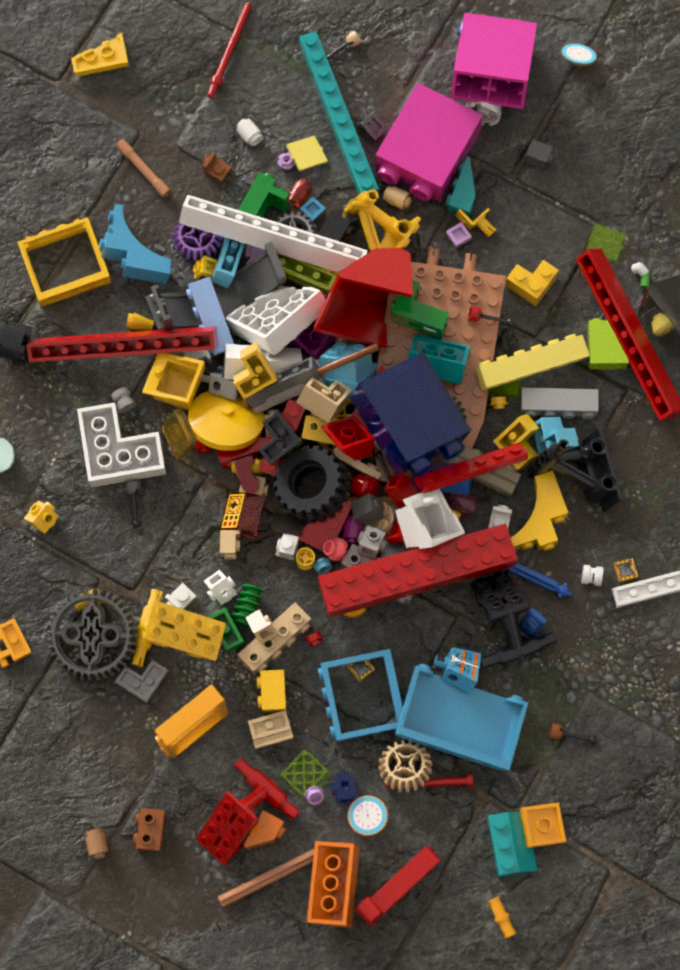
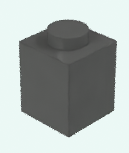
M532 139L525 156V162L545 170L547 164L551 165L555 155L552 154L553 146Z
M370 493L351 503L354 520L367 525L384 516L381 499Z

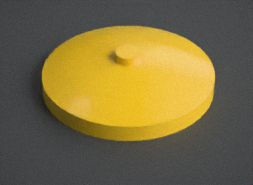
M207 391L199 395L192 402L188 412V425L194 437L208 447L225 451L239 450L250 446L261 436L264 428L262 423L265 420L264 412L261 411L255 414L253 408H244L241 395L236 400H232Z

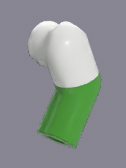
M637 262V264H633L631 270L634 274L638 273L641 276V288H650L649 270L643 263Z

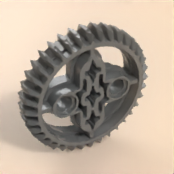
M96 588L92 589V594L89 589H85V595H83L81 590H78V597L71 593V601L65 597L66 605L59 602L58 605L61 610H53L57 616H50L51 620H55L54 624L48 623L49 627H53L52 631H47V634H52V638H48L47 642H53V645L48 648L49 650L55 649V652L51 654L52 657L59 656L55 661L56 663L63 661L60 666L61 669L68 666L66 671L68 674L74 670L73 677H77L81 673L80 679L84 680L88 674V680L91 681L93 680V675H95L96 680H100L102 674L103 678L106 679L108 678L107 672L113 676L115 675L114 668L118 672L122 670L119 664L122 666L127 665L124 661L125 658L127 660L132 659L128 652L135 653L131 645L137 646L138 644L137 642H132L133 638L139 637V635L133 634V631L138 630V627H132V624L136 623L137 620H130L129 617L133 616L134 613H126L130 606L122 607L125 602L124 600H120L117 603L118 595L113 596L111 599L112 592L108 591L106 596H104V589L99 591V595ZM84 601H91L82 611L81 622H69L60 630L64 616L73 606ZM97 601L105 602L119 612L124 621L126 633L117 624L105 623V610ZM93 611L98 614L94 619L90 617V613H93ZM72 628H75L78 633L75 639L69 636V631ZM110 630L116 632V638L113 641L108 638ZM93 631L97 635L94 636L92 639V637L89 636V632ZM60 636H62L67 644L80 646V658L83 663L88 665V668L73 663L65 655L60 644ZM123 639H126L123 650L113 662L101 668H94L103 658L104 647L117 646ZM91 650L96 653L95 656H92V659L91 656H88V652H91Z

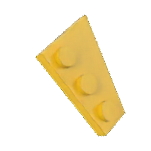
M122 33L116 35V38L109 42L108 40L102 42V45L95 49H89L71 58L75 77L129 66Z

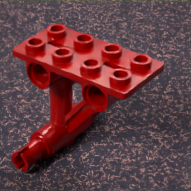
M243 758L237 761L234 768L246 778V783L255 791L240 801L227 791L196 837V840L223 865H226L230 858L240 850L244 844L242 841L245 836L260 821L253 812L264 800L275 809L283 811L290 820H294L300 813V810L288 801L287 795L272 779H269L259 769H253Z

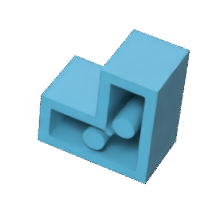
M541 417L535 421L540 428L534 433L538 455L544 452L550 445L557 444L562 439L569 442L570 449H575L579 446L575 428H564L560 417Z

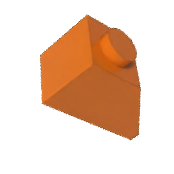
M263 810L258 818L260 821L249 834L243 845L244 848L249 850L273 843L277 838L281 839L286 830L284 828V821Z

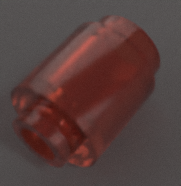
M303 178L302 180H296L289 191V200L292 205L300 207L310 195L313 189L308 180Z

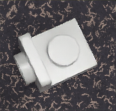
M505 505L493 506L488 528L506 524L508 528L512 510Z
M184 583L171 595L167 594L165 596L168 601L166 604L184 610L197 598Z

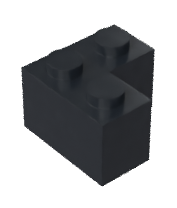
M343 209L331 210L318 235L345 243L346 237L357 233L360 227L358 225L360 220Z
M277 410L262 422L274 438L258 450L271 466H274L304 443L280 411Z

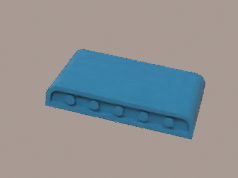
M420 664L414 668L395 736L507 772L511 767L528 702L523 701L524 698L517 695L504 698L477 688H473L471 693H468L444 681L441 676L435 675L430 666Z

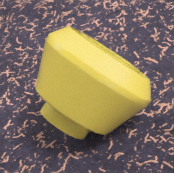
M663 313L655 315L653 317L654 321L651 323L653 334L658 337L667 334L676 327V320Z

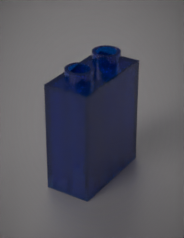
M424 352L360 382L350 396L351 401L396 476L410 470L413 477H416L434 465L431 461L432 458L442 454L447 461L458 456L466 449L462 442L471 432V429Z

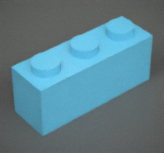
M224 238L211 279L212 283L229 288L235 276L245 243Z

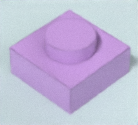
M462 222L446 231L447 237L455 248H458L472 238Z

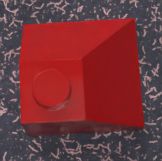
M355 415L322 425L321 429L341 452L353 460L357 461L372 456L375 438Z

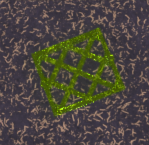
M304 749L285 768L280 776L304 797L307 791L306 784H312L310 787L315 786L328 770ZM305 755L312 758V762H305ZM302 756V762H296ZM305 764H312L313 771H305ZM315 764H318L322 771H315ZM293 765V772H287ZM295 765H303V772H295ZM303 774V781L296 782V775ZM305 774H313V781H305ZM315 774H321L315 781ZM286 775H293V782H290ZM296 784H303V791H300Z

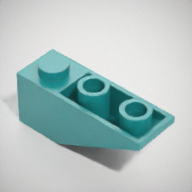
M467 157L465 163L461 162L458 170L460 176L455 178L452 188L454 191L452 195H448L446 205H448L449 213L456 214L461 209L469 217L476 195L470 157Z

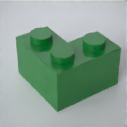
M226 607L208 616V618L226 624L221 642L227 654L245 646Z

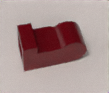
M254 455L234 461L241 486L247 493H254L260 487V481L255 477L251 465L256 463Z

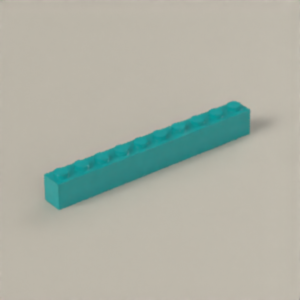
M314 31L299 36L300 49L357 194L376 190L379 195V188L317 32Z

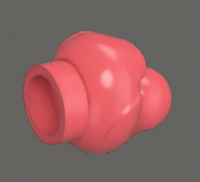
M338 537L327 540L324 543L323 552L330 560L342 562L348 552V543Z

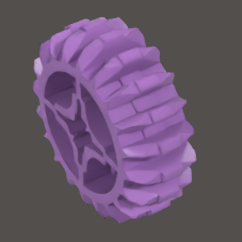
M179 223L180 226L175 225L174 227L176 232L172 234L173 238H175L173 239V244L176 245V251H180L182 257L186 255L188 260L193 257L195 262L203 256L211 258V253L216 254V248L221 247L219 242L223 241V237L220 235L205 232L194 227L184 235L191 227ZM196 231H197L198 235H200V238H199V241H200V242H199V243H198V240L196 239ZM209 239H211V241L203 247V244L206 241H209ZM188 245H195L197 248H192Z

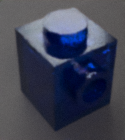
M349 772L337 773V776L333 777L334 782L330 783L332 795L336 794L337 803L356 800L357 795L353 774H349Z

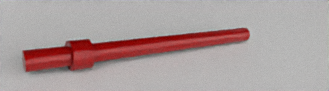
M245 3L218 70L211 79V86L207 93V97L210 99L214 98L217 88L222 84L223 74L252 8V5L249 3Z

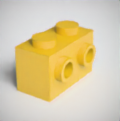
M311 412L309 416L305 415L300 438L335 445L321 429L322 425L328 422L321 420ZM334 417L330 422L340 420V418Z

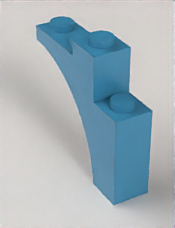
M115 204L113 211L110 210L108 221L111 222V225L108 226L104 239H100L99 250H102L101 258L120 261V269H123L122 277L166 285L170 276L171 259L160 256L143 246L127 227L123 215V205Z

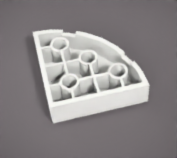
M295 287L284 288L255 298L256 302L247 307L245 304L225 317V320L234 335L251 344L257 342L261 349L275 355L282 351L283 347L290 341H293L298 334L308 328L318 318L326 299L321 290L303 287L300 290H296Z

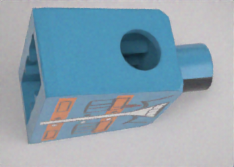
M451 648L446 657L437 654L433 665L443 668L442 679L471 693L478 681L481 653Z

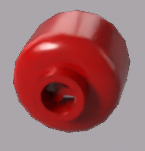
M360 473L352 479L351 491L359 498L369 493L376 496L379 492V482L375 477Z

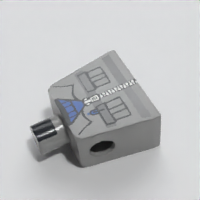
M218 366L213 372L204 371L201 382L209 383L210 393L236 400L241 395L234 385V380L224 379V366Z

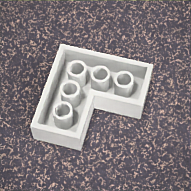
M115 403L77 409L88 482L91 488L166 475L159 432L122 438Z

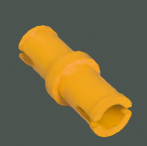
M498 896L487 901L494 913V920L498 922L504 938L506 939L516 934L509 919L510 915L508 912L506 913L500 897Z

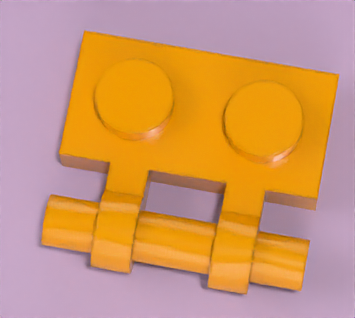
M14 618L0 625V642L4 641L7 647L4 651L0 647V665L2 668H6L9 666L7 657L11 656L14 662L32 652Z

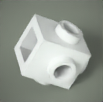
M220 570L204 580L209 589L207 594L213 602L217 600L223 605L237 595L233 588L236 586L230 577H226Z

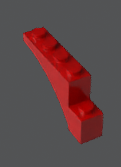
M299 396L293 397L292 400L288 399L283 411V416L297 434L304 422L305 415L309 413V410L296 403ZM284 457L274 466H271L264 458L259 470L275 476V472L280 470L278 467L280 462L284 463L286 458Z
M190 431L197 454H206L212 451L213 448L201 443ZM273 437L258 438L250 446L239 450L225 451L216 449L222 468L230 469L231 461L253 455L254 458L262 456L258 449L272 440Z

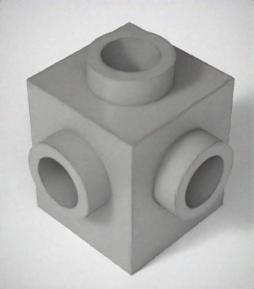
M367 526L365 532L361 531L358 537L359 547L357 554L376 560L379 551L383 552L387 541L384 540L386 532L377 527Z

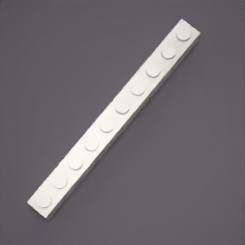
M187 195L182 206L179 221L181 224L260 249H265V244L272 242L277 254L331 271H341L366 255L368 251Z

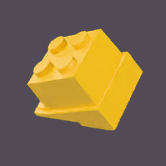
M158 353L142 393L151 395L154 399L189 411L201 384V378L206 368L205 362L189 357Z

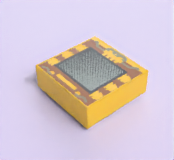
M633 558L613 564L618 582L638 578Z
M368 660L347 665L359 682L375 671Z

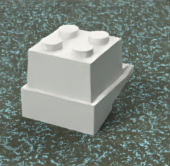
M440 489L425 494L421 492L403 499L406 506L395 510L406 548H429L465 534L456 514L452 513Z

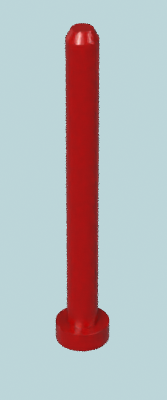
M467 773V777L431 778L428 781H424L423 787L468 785V787H473L472 773ZM385 784V788L391 789V784Z

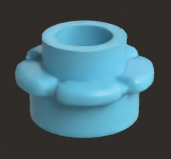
M324 557L317 559L313 567L319 575L328 573L332 569L331 560Z

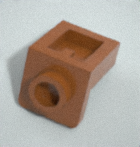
M214 152L210 156L207 155L202 163L204 173L221 184L232 171V167L218 159Z

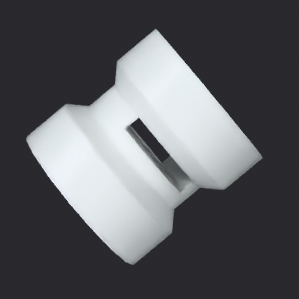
M583 565L581 584L593 583L595 586H601L603 567L591 568L590 565Z

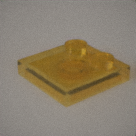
M182 408L175 409L161 426L177 460L182 459L198 441Z

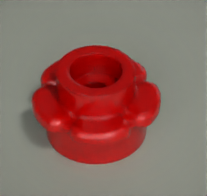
M319 631L305 637L306 645L315 647L322 643L321 639L324 636H321Z

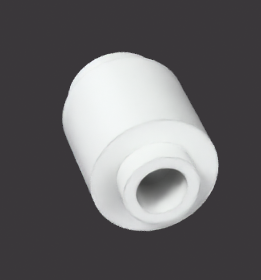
M242 119L237 124L236 131L247 144L255 146L262 140L261 131L251 119Z

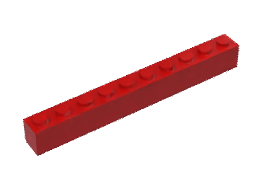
M602 248L586 250L576 258V261L623 348L659 421L674 419L680 415V398Z
M217 326L37 338L31 339L26 345L29 362L215 350L219 343Z

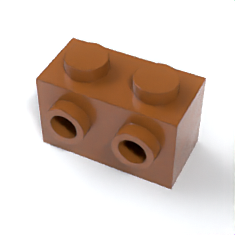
M140 808V813L136 814L135 825H138V833H134L133 845H136L138 851L161 853L166 818L165 810Z

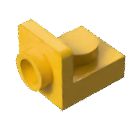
M203 256L200 260L196 261L193 266V271L195 272L194 279L198 280L201 276H210V279H212L217 260Z

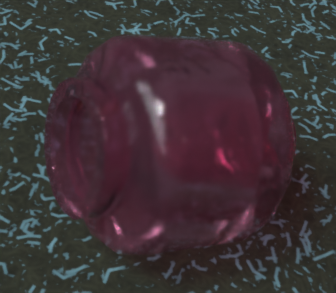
M453 493L449 499L452 501L450 508L461 513L462 517H467L468 515L471 517L479 506L477 497L472 493H469V495Z

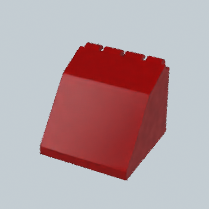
M402 247L376 248L339 271L316 320L314 331L369 345L377 343L379 347L387 348V327L384 323L386 308L383 303L386 302L389 292L412 298L413 286L410 253L403 250Z

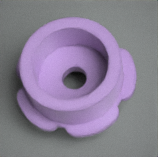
M282 153L279 156L278 165L284 170H290L295 165V162L291 160L292 156L290 153Z
M318 786L310 787L305 792L306 801L312 805L321 803L324 798V791L322 788H318Z

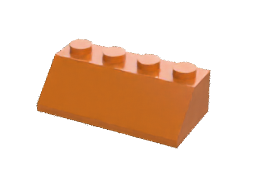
M315 841L307 923L352 928L360 852L359 846L349 843Z

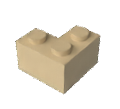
M312 377L305 385L296 403L317 415L321 420L329 423L342 409L352 389L337 380L330 387H327Z

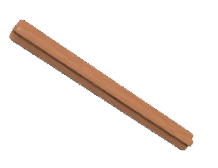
M314 849L220 895L218 900L221 906L225 907L313 863Z

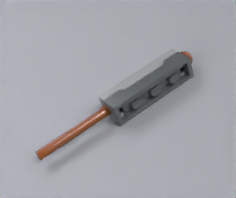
M375 343L322 367L317 365L313 357H309L276 372V382L246 399L242 398V405L246 409L253 408L255 414L266 411L272 406L284 403L295 396H300L305 385L312 377L323 383V375L374 353L380 350L379 346Z

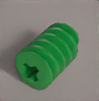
M243 584L241 588L244 591L239 593L241 598L236 600L239 606H234L233 610L236 613H232L231 618L234 623L251 628L246 617L257 611L254 609L255 606H261L257 599L263 600L264 597L259 593L265 591L250 584Z

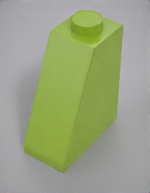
M601 318L589 320L587 325L588 352L590 354L588 357L589 370L627 369L628 358L608 320Z

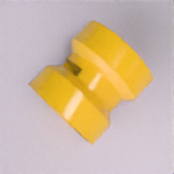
M301 548L296 554V563L301 570H310L315 565V554L310 548Z

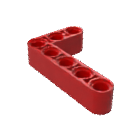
M427 845L371 898L368 896L356 907V914L370 928L423 879L441 859Z

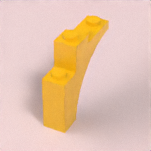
M553 471L534 477L533 482L536 491L535 508L525 526L511 537L515 550L521 548L527 550L536 544L538 551L542 549L549 551L557 545L558 538L552 522L554 524L564 522L568 516V510Z

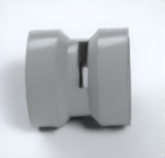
M128 387L117 389L111 394L113 401L117 403L119 413L127 412L136 406L134 399L130 397Z

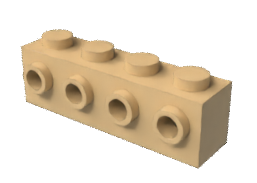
M296 602L293 603L272 623L278 635L262 644L256 637L238 654L239 660L254 675L257 672L260 674V671H264L268 667L267 663L280 657L282 654L281 650L286 646L290 647L293 645L300 633L304 634L310 629L311 618Z

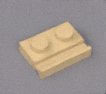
M286 710L248 721L255 749L294 739Z

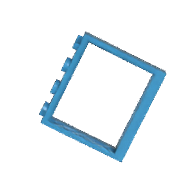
M390 649L321 663L318 674L319 679L324 680L325 687L322 688L324 700L328 699L329 707H326L328 719L332 718L333 726L330 727L332 738H336V742L397 729L403 707ZM383 657L397 722L341 734L328 669Z

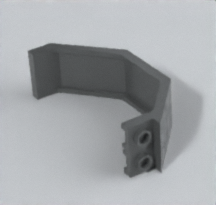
M272 242L265 244V251L235 273L229 288L212 283L224 317H227L244 304L247 307L256 302L255 298L276 290L286 282V275ZM157 284L151 287L152 294L145 296L158 330L194 328L201 325L200 318L195 317L192 309L195 307L193 300H189L186 292L160 293Z

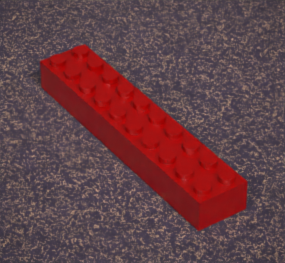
M502 524L455 537L433 547L416 548L319 575L318 584L328 617L332 618L516 566L518 559L507 525Z

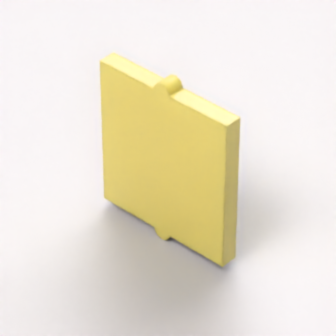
M315 136L286 145L292 156L291 160H294L299 171L328 162L322 151L323 147H320Z

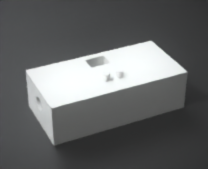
M225 344L224 379L234 380L233 376L247 369L241 360L240 351L250 345ZM283 347L282 351L275 355L261 349L275 372L302 361V353L299 348Z

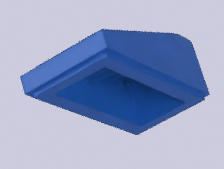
M531 608L522 621L520 628L530 637H537L544 629L546 619L534 608Z

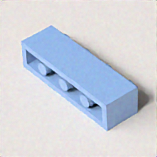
M209 276L188 284L189 289L186 290L189 300H193L195 307L192 309L195 317L200 318L201 325L199 327L217 326L219 345L215 350H208L209 354L212 353L215 357L225 353V344H234Z

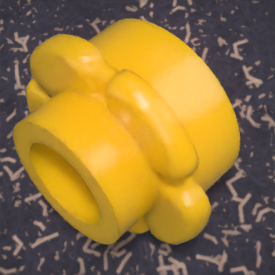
M493 397L489 405L493 406V409H504L508 402H506V397Z

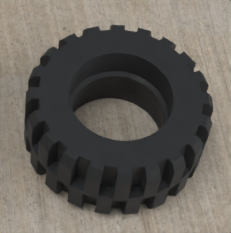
M309 445L304 446L303 450L295 449L294 454H288L285 457L284 463L280 462L278 466L280 470L279 472L276 471L274 476L277 479L273 483L276 490L275 496L280 501L281 506L292 516L303 522L307 520L309 523H315L316 519L323 522L326 521L327 516L330 518L335 516V511H341L344 507L342 503L344 501L347 502L349 498L347 492L351 491V485L348 482L351 479L347 473L346 466L335 454L326 448L323 449L321 446L315 445L312 448ZM313 470H324L327 480L323 490L313 498L301 499L298 495V487L302 478Z

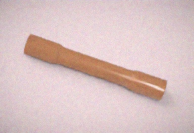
M125 139L118 141L116 147L136 166L163 198L167 197L171 193L167 185L142 161Z

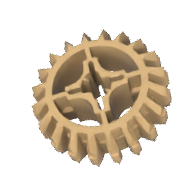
M402 739L400 745L394 742V747L388 745V752H382L383 758L379 759L381 764L379 765V771L382 772L380 776L382 779H385L386 785L391 784L392 790L398 787V792H401L403 788H406V792L409 793L410 788L413 787L416 791L417 785L423 787L424 781L429 780L428 774L432 773L430 768L432 761L429 760L430 754L426 753V748H420V744L416 743L413 746L411 741L405 744V741ZM393 759H395L397 765L394 767L395 770L391 772L389 767ZM420 761L422 766L419 772L416 773L414 767L416 762Z

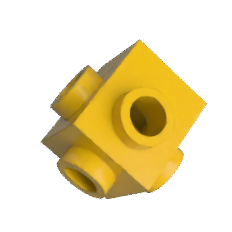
M37 501L31 506L24 519L36 530L45 534L49 528L54 526L59 515L54 512L56 508L49 502L42 503Z

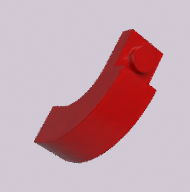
M405 473L392 475L384 488V491L394 501L397 510L406 506L403 499L418 494L414 483ZM396 519L392 530L386 538L390 544L404 542L398 519Z

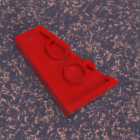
M349 499L347 502L344 501L342 503L344 507L341 511H335L336 515L332 518L327 516L326 521L320 522L316 519L315 523H308L297 535L299 541L323 552L324 543L327 540L338 537L352 508L351 503L353 501Z

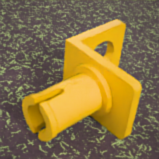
M489 208L473 222L461 209L455 214L469 231L474 226H478L489 238L497 230L486 219V215L490 211Z

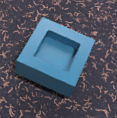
M312 197L300 208V212L303 215L307 214L308 219H312L314 223L326 212V208Z

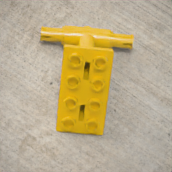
M376 190L364 191L349 201L344 211L353 216L359 215L370 251L376 248L402 247L404 249L410 242V239H408L410 235L414 234L420 227L418 223L421 218L419 216L411 221L406 219L397 220L375 206L374 203L379 197ZM373 221L383 227L385 231V236L381 243H379Z
M151 589L148 605H145L138 625L137 635L139 637L135 638L134 641L138 644L134 646L136 649L131 664L143 667L146 653L151 649L152 644L161 647H171L186 652L187 655L216 661L226 624L162 603L163 592Z

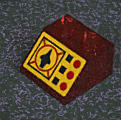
M247 492L229 493L220 530H240L241 535L258 539L266 506V497Z

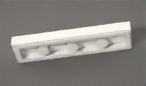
M680 571L612 588L611 591L616 607L619 608L680 592Z

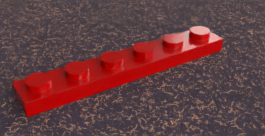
M520 443L513 444L416 476L415 484L425 494L528 460V452Z

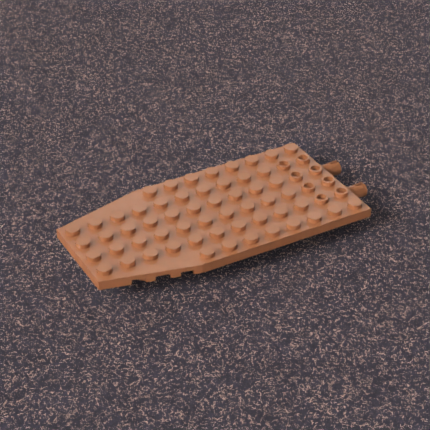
M429 248L426 264L411 262L412 280L420 282V293L417 301L449 313L448 325L442 340L470 346L462 383L452 384L445 380L431 379L423 375H413L405 371L414 335L432 336L392 322L390 306L393 299L397 300L399 294L390 292L384 320L387 327V348L380 347L379 364L376 373L382 365L409 393L411 389L419 384L437 386L436 398L439 392H442V397H446V394L449 393L450 400L456 396L455 403L462 402L459 408L466 409L463 414L467 415V419L463 420L466 426L460 427L463 433L459 434L456 432L458 438L454 439L452 436L450 438L453 442L455 440L466 444L465 448L472 450L484 423L489 389L481 391L474 370L479 367L480 362L486 360L493 362L499 322L485 318L478 322L468 321L470 307L475 306L480 308L485 315L500 318L506 276L474 271L477 255L472 254V260L470 261L471 253L465 254L464 269L438 266L440 250L435 248L433 256V248ZM408 393L378 424L391 422L399 427L398 431L404 434L406 432L413 436V441L416 443H423L430 448L429 451L434 455L423 471L426 472L443 466L440 464V461L449 443L446 438H443V444H440L439 438H436V442L433 443L432 436L428 440L425 439L427 432L422 435L420 434L422 428L416 427V424L420 422L415 421V416L419 415L416 413V409H422L419 403H425V397L432 400L431 395L423 394L418 402H413L410 400V394ZM443 404L437 405V407L440 409H446L447 407H449ZM430 409L425 415L427 424L434 417ZM455 412L448 418L451 427L457 421ZM438 415L437 420L441 419L444 421V416ZM440 426L433 429L439 432L447 431ZM375 447V453L377 451H381L380 449ZM389 455L382 456L390 476L405 473L412 482L414 481L417 474L396 463V460ZM376 458L377 471L381 473L378 482L388 483L379 459Z

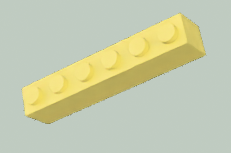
M575 334L564 337L565 340L563 341L555 339L547 342L548 345L543 347L541 344L531 347V350L527 352L522 349L514 352V356L502 355L497 357V361L490 362V360L480 362L479 367L474 371L481 391L586 359L590 354L583 334L579 336Z

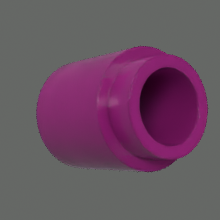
M347 516L344 522L343 539L348 545H358L359 542L357 540L361 531H363V524L354 520L353 516Z

